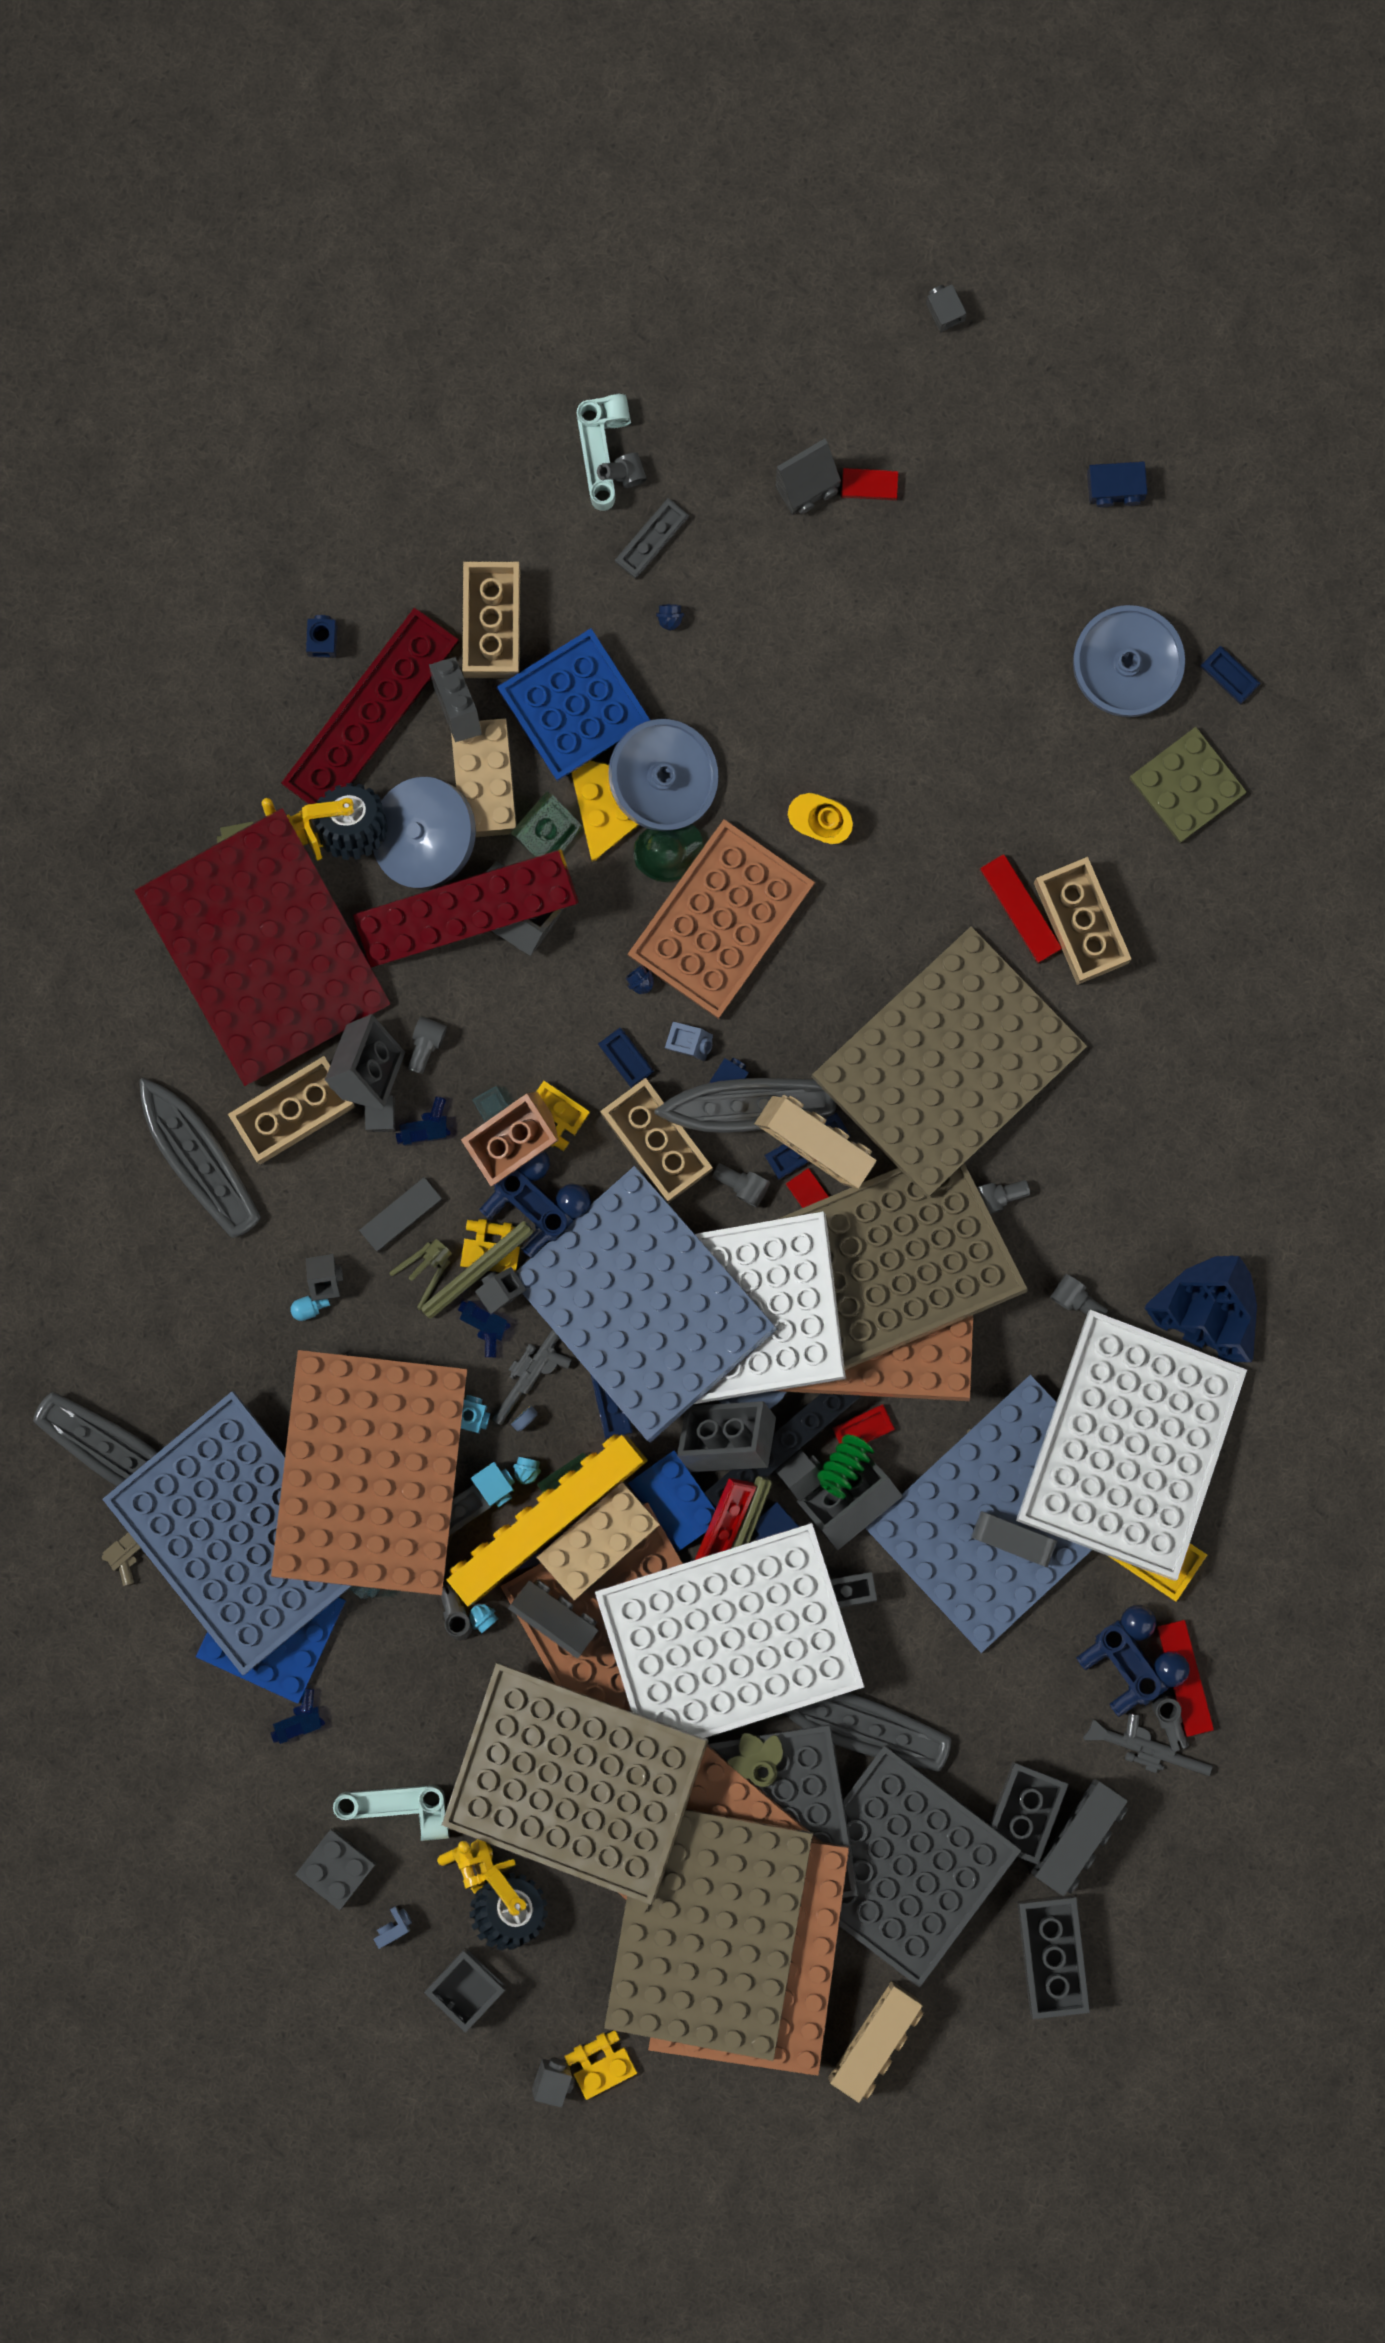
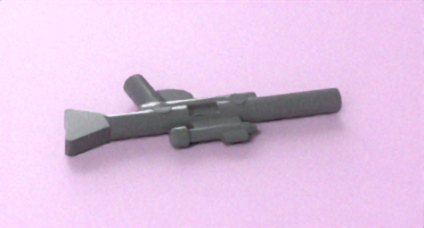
M553 1329L533 1359L529 1356L535 1352L536 1347L528 1344L519 1362L514 1361L509 1368L511 1371L510 1378L513 1379L516 1376L520 1378L492 1418L499 1425L503 1424L523 1393L525 1395L528 1394L541 1373L551 1374L557 1365L569 1369L572 1358L556 1353V1350L553 1349L560 1339Z
M1128 1714L1127 1731L1123 1735L1106 1730L1093 1719L1090 1728L1083 1736L1084 1740H1104L1139 1752L1138 1756L1127 1752L1125 1760L1146 1765L1145 1770L1154 1773L1157 1772V1769H1164V1766L1159 1764L1160 1760L1210 1776L1212 1771V1765L1177 1754L1176 1751H1172L1170 1746L1150 1740V1732L1139 1726V1714Z

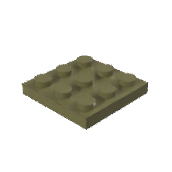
M1196 727L1129 777L1179 843L1183 842L1246 794V790Z

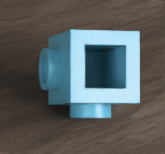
M466 1395V1399L463 1402L461 1429L480 1434L481 1428L486 1430L491 1413L486 1412L487 1406L481 1405L483 1399Z
M495 1462L471 1477L489 1506L496 1503L499 1508L512 1499L510 1493L514 1489L511 1485L515 1481L506 1468L501 1471Z

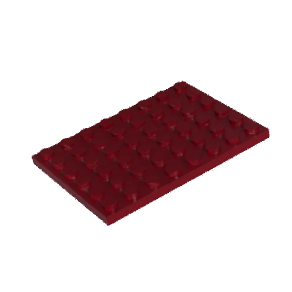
M283 808L274 811L134 889L136 896L244 1086L342 1032L347 1024L374 1014L390 1004Z

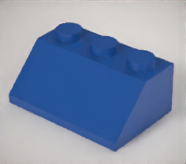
M672 1451L628 1483L643 1505L647 1502L649 1503L676 1553L707 1531L715 1508L683 1462L678 1458L675 1451Z

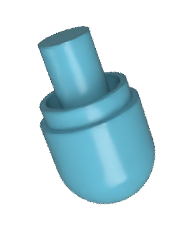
M306 1296L295 1300L291 1305L290 1311L293 1318L298 1321H305L316 1317V1315L320 1314L319 1309L330 1306L328 1299L312 1301L311 1296Z

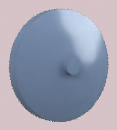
M1134 605L1113 607L1094 617L1081 632L1073 655L1075 678L1085 697L1102 711L1121 717L1146 715L1163 706L1179 687L1185 668L1184 648L1175 628L1157 612Z
M656 719L634 727L619 740L609 763V784L617 805L629 819L647 829L672 831L692 824L708 810L717 791L718 767L711 747L696 730L679 721Z
M431 777L408 779L391 789L381 801L388 826V831L385 832L386 838L384 842H380L381 846L378 850L373 849L379 866L392 880L411 888L431 889L449 882L464 868L471 856L475 843V818L466 797L450 783Z

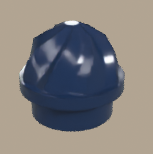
M663 604L659 605V612L656 613V617H658L660 626L667 630H673L680 625L684 613L681 612V605Z
M643 965L633 970L625 978L629 983L628 988L638 994L649 993L654 984L652 972L646 970Z

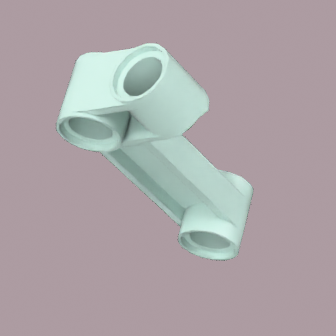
M614 394L604 398L585 400L577 408V421L591 503L600 511L610 509L615 503L613 480H600L597 476L598 466L602 465V463H610L604 429L620 428L631 423L627 396L625 394ZM586 411H593L597 414L596 418L591 421L585 420L582 415ZM605 490L610 494V497L605 501H600L595 497L596 493Z
M437 1785L344 1792L336 1798L333 1804L335 1815L342 1820L419 1813L421 1841L449 1839V1828L442 1826L446 1813L445 1794L442 1788ZM430 1791L437 1793L440 1799L439 1803L434 1806L428 1805L424 1800V1794ZM345 1798L352 1800L355 1806L354 1811L350 1813L343 1812L339 1806L340 1801Z

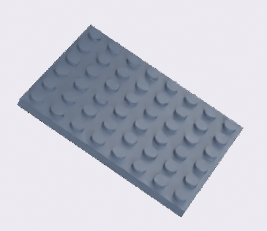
M635 1166L595 1200L583 1216L574 1219L555 1241L552 1240L515 1272L527 1289L522 1294L648 1442H652L777 1330L775 1325Z
M1031 1375L902 1493V1498L865 1528L981 1653L1092 1550L1016 1521L1056 1406V1401ZM980 1512H986L1058 1541L1048 1567L971 1538Z
M232 1391L102 1500L242 1675H246L352 1586L271 1577L285 1454L238 1395Z

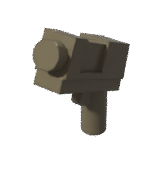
M129 1532L119 1541H115L102 1555V1560L107 1561L113 1571L119 1568L123 1586L134 1583L130 1566L137 1561L133 1555L141 1549Z

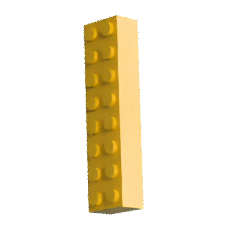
M614 1434L602 1444L605 1448L599 1454L592 1452L580 1462L583 1466L577 1472L570 1470L558 1481L561 1485L557 1489L549 1488L537 1498L539 1504L534 1508L531 1506L524 1508L515 1516L516 1523L512 1526L510 1524L502 1526L493 1534L494 1541L490 1544L483 1542L471 1552L473 1556L468 1562L466 1560L460 1561L449 1570L451 1576L446 1580L467 1606L477 1603L648 1461L628 1435L619 1436Z

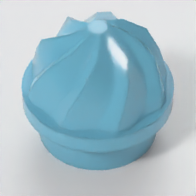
M518 1457L517 1464L513 1465L515 1478L525 1485L535 1482L537 1476L541 1473L539 1469L540 1462Z
M485 1604L474 1606L470 1612L472 1628L474 1630L477 1628L482 1634L498 1620V1617L494 1614V1608L492 1609Z

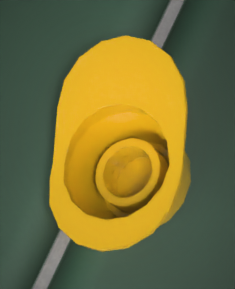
M806 793L793 799L789 805V822L795 830L824 843L837 844L846 840L852 832V816L848 809L837 800L818 794Z

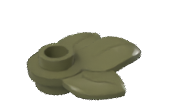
M744 1733L739 1743L740 1756L729 1759L728 1764L745 1779H751L755 1785L760 1787L769 1786L777 1777L776 1766L783 1757L781 1741L776 1735H773L763 1743L755 1735ZM760 1767L768 1769L767 1777L759 1775L758 1770Z

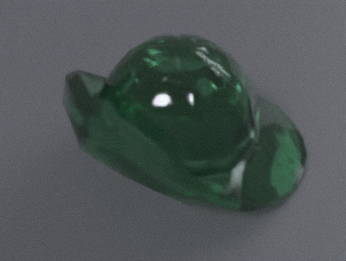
M693 824L672 831L646 829L635 841L633 850L636 867L647 877L658 882H671L684 876L704 845L700 831Z

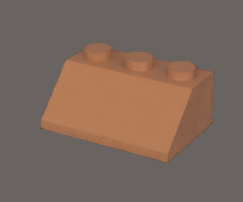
M538 1092L526 1093L461 1139L491 1187L559 1140L553 1115Z

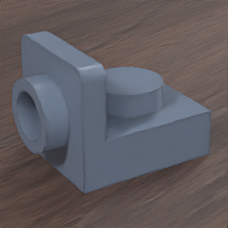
M673 1022L665 1048L669 1051L693 1056L705 1061L707 1054L712 1049L713 1035L701 1028Z
M396 1905L390 1909L398 1925L394 1926L390 1922L377 1930L379 1936L375 1937L374 1941L379 1949L411 1930L408 1925L412 1921L404 1908L399 1910Z

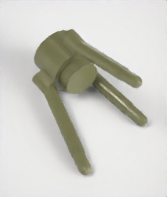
M435 1239L431 1244L427 1242L421 1250L390 1271V1275L394 1276L423 1256L424 1261L409 1276V1280L413 1281L429 1264L433 1268L439 1265L417 1306L418 1310H421L422 1306L427 1302L443 1271L451 1263L448 1258L452 1253L439 1240Z

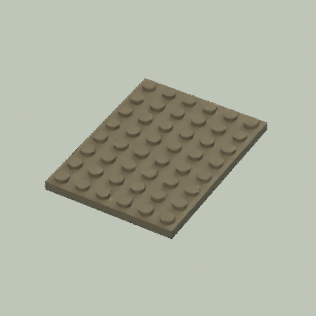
M970 927L819 1067L811 1077L928 1198L1070 1064L1087 1045L998 953Z
M965 1163L928 1198L897 1168L863 1182L859 1189L849 1188L778 1218L784 1219L818 1212L826 1214L845 1370L1027 1292V1287Z
M496 1663L442 1826L652 1905L654 1904L709 1740L507 1665Z
M685 1809L654 1904L649 1905L627 1896L604 2029L773 2061L813 1832Z

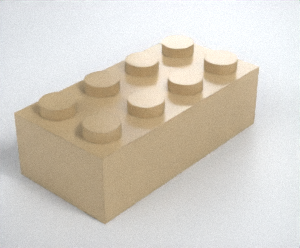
M463 562L464 678H512L520 673L519 562Z
M506 718L479 721L482 735L455 742L452 735L456 788L466 797L472 808L476 825L475 837L517 834Z
M1088 857L1035 879L1034 885L1077 985L1129 964L1132 960Z
M325 1056L228 1114L258 1164H263L356 1107L353 1102L342 1100L325 1081L330 1068V1064Z
M645 1078L600 1112L664 1200L670 1203L712 1172L713 1167L682 1126L671 1123L655 1114V1109L664 1102Z
M785 1095L782 1097L772 1096L754 1124L843 1185L859 1189L877 1161L870 1156L872 1151L860 1143L849 1142L847 1140L849 1135L841 1129L824 1125L827 1121L825 1118L815 1112L804 1111L802 1109L804 1104L794 1097H787Z
M621 1482L537 1558L572 1599L575 1600L660 1524L626 1485Z
M891 1981L829 2075L830 2084L858 2103L863 2097L868 2099L876 2087L874 2080L878 2073L884 2075L892 2062L890 2055L893 2050L899 2051L908 2038L905 2032L910 2025L915 2027L924 2013L921 2009L923 2006L921 2001Z

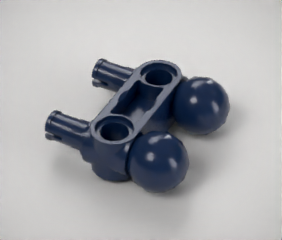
M545 1151L495 1184V1192L479 1209L483 1215L492 1220L507 1203H512L536 1225V1230L522 1244L520 1249L530 1258L548 1241H555L573 1222V1219L580 1218L588 1211L591 1204L589 1192L579 1184L572 1183L562 1187L557 1193L556 1201L554 1202L532 1182L543 1178L549 1170L550 1161ZM511 1176H516L520 1180V1187L515 1192L509 1191L506 1186V1182ZM552 1214L559 1215L562 1221L561 1226L557 1230L550 1229L547 1224V1219Z
M1143 1605L1128 1607L1123 1612L1120 1620L1118 1619L1097 1634L1096 1643L1076 1657L1084 1670H1088L1105 1657L1110 1658L1126 1680L1129 1690L1109 1704L1118 1717L1139 1703L1146 1706L1167 1691L1168 1687L1182 1685L1190 1673L1188 1661L1182 1654L1175 1651H1167L1156 1659L1153 1666L1136 1641L1149 1638L1154 1633L1156 1627V1618L1153 1612ZM1113 1631L1119 1632L1122 1636V1643L1119 1647H1113L1109 1643L1108 1637ZM1145 1678H1151L1156 1684L1155 1691L1152 1694H1148L1142 1689V1682Z

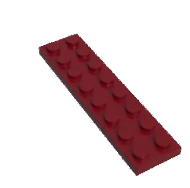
M414 607L281 782L282 786L307 804H316L320 797H326L325 792L329 789L333 791L335 786L341 785V787H345L346 783H353L432 679L429 665L446 660L459 643V640Z
M559 849L353 914L370 967H375L579 903L562 850Z

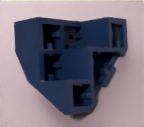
M1215 1256L1185 1269L1146 1304L1145 1310L1155 1325L1165 1331L1176 1329L1184 1333L1183 1340L1201 1349L1205 1344L1218 1352L1217 1357L1227 1362H1252L1257 1302L1251 1273L1240 1256Z

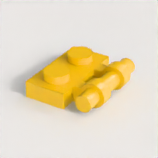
M543 1081L536 1092L539 1093L552 1113L554 1122L557 1124L556 1131L559 1138L551 1147L556 1146L564 1152L570 1142L561 1137L562 1133L567 1130L575 1136L590 1114V1111Z
M480 1218L478 1221L467 1220L466 1231L477 1232L476 1240L464 1239L460 1267L468 1268L496 1244L484 1242L485 1234L500 1235L502 1239L515 1226L504 1222L503 1225L488 1223L487 1219ZM517 1246L489 1271L501 1273L512 1267L514 1272H516L520 1247Z
M615 2030L606 2035L603 2032L596 2036V2040L585 2046L580 2044L573 2048V2052L565 2055L569 2066L580 2062L583 2069L575 2072L573 2075L586 2100L637 2074L625 2047L615 2052L613 2051L611 2044L620 2040ZM603 2050L606 2057L591 2064L588 2056Z

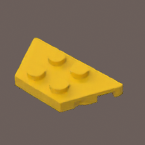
M589 761L571 774L591 861L593 862L639 825L629 819L617 805L610 789L609 765Z

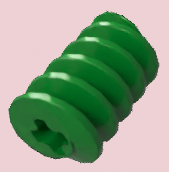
M844 1435L842 1443L836 1447V1452L830 1455V1461L825 1462L824 1470L819 1471L817 1475L821 1486L832 1495L844 1499L846 1495L841 1491V1488L851 1490L852 1486L847 1480L857 1481L858 1477L853 1471L863 1472L864 1468L859 1462L869 1463L870 1459L866 1452L873 1454L875 1453L874 1450L859 1437Z

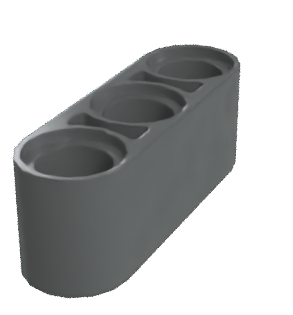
M983 1511L980 1512L971 1535L973 1539L1044 1567H1048L1058 1542Z

